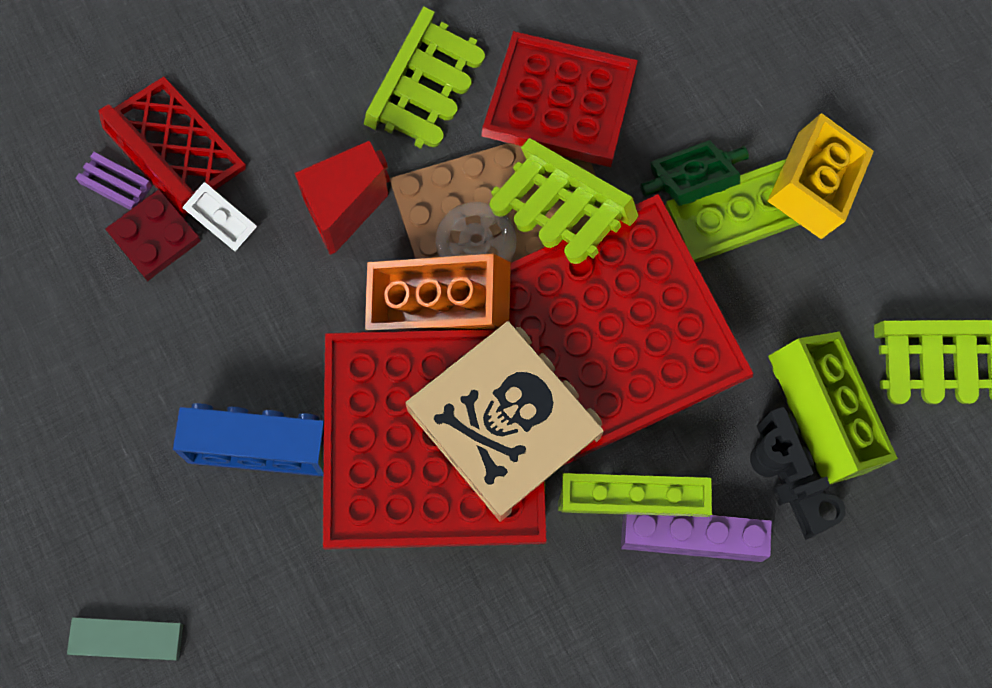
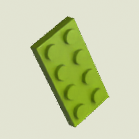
M786 159L740 175L739 185L698 199L693 203L679 206L674 199L666 202L665 207L695 263L800 225L768 202Z

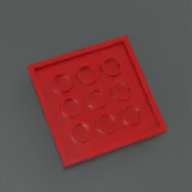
M513 31L482 127V137L523 146L531 138L558 155L611 167L638 60Z

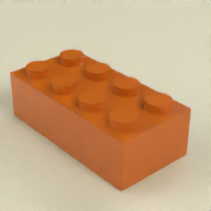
M494 253L367 262L365 331L404 332L498 329L509 321L511 262Z

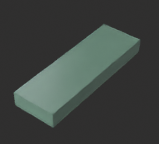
M72 618L67 655L179 661L183 624Z

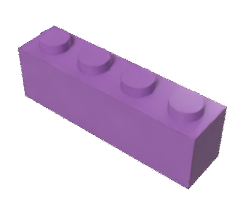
M623 514L621 549L763 562L771 554L772 521L716 515L694 517Z

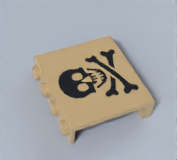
M509 321L405 402L409 414L500 522L512 512V507L593 440L596 442L600 440L604 432L601 428L603 425L602 420L591 408L585 410L577 400L579 395L568 381L561 382L553 373L555 367L543 353L538 356L530 347L532 342L526 332L521 327L515 329Z

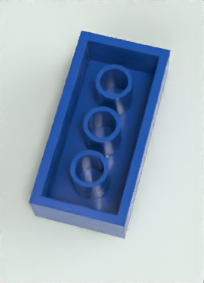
M193 403L191 408L180 407L173 450L188 464L324 477V421L319 420L320 417L317 415L301 413L298 414V418L284 417V413L274 410H264L262 415L248 414L249 410L241 407H227V411L213 410V406L201 403Z

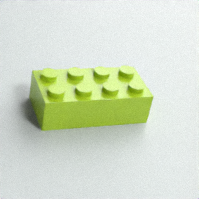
M840 331L798 338L768 356L773 366L774 375L779 380L787 398V404L799 425L802 438L814 459L816 470L822 478L827 476L829 483L834 484L867 474L898 459Z

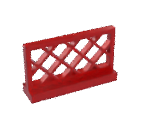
M164 76L113 108L110 104H107L98 110L102 128L152 184L163 193L183 218L189 213L182 207L196 192H193L186 184L187 175L206 177L205 182L216 190L246 169V164ZM163 89L170 96L169 105L151 103L152 96ZM132 109L145 110L143 122L128 120L124 114ZM150 111L168 113L166 124L148 122ZM173 113L188 115L191 118L190 127L171 125ZM147 130L165 132L163 144L149 143L145 139ZM170 133L187 134V146L168 145ZM193 135L208 137L211 140L210 149L192 147ZM167 153L185 154L184 167L169 165L166 162ZM190 155L209 157L207 169L189 167ZM214 157L228 159L233 164V166L225 171L212 169Z

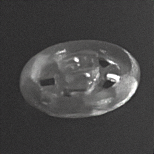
M470 202L455 207L442 219L436 233V248L440 257L460 256L462 251L468 255L486 254L491 247H494L500 252L498 256L510 261L514 255L517 243L515 228L507 215L502 217L494 215L489 204L483 202ZM480 216L481 223L466 225V217ZM496 223L501 229L502 235L493 238L492 232L488 227ZM451 230L461 231L459 243L449 242ZM478 234L482 237V240L474 243L470 240V237Z

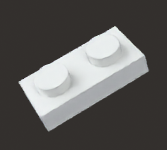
M206 182L200 186L182 207L234 251L241 246L257 227Z

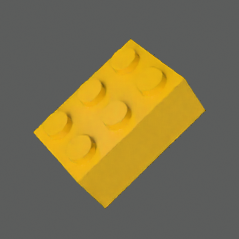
M821 113L798 133L768 202L822 239L846 221L874 151Z

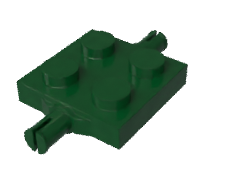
M708 140L651 161V171L656 179L640 184L644 197L663 190L669 193L679 206L714 193L725 191L740 184V173L732 164L749 159L748 150L745 146H742L738 149L724 152Z

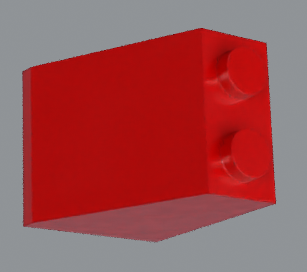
M370 140L294 173L303 200L330 255L336 253L388 196L386 183L391 182L386 170L388 169V164L382 151H375Z

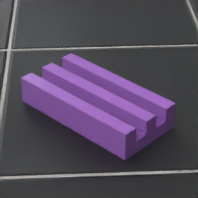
M93 152L90 156L92 159L90 163L86 162L83 166L84 172L82 174L79 173L76 177V180L81 185L129 210L141 203L152 187L149 180L96 152ZM100 165L140 186V189L123 182L97 167ZM92 175H95L133 195L134 198L130 200L90 178Z

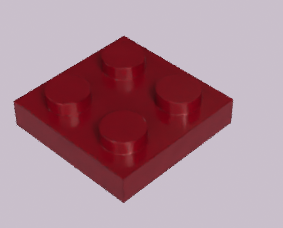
M159 189L105 228L147 282L201 242L198 235Z

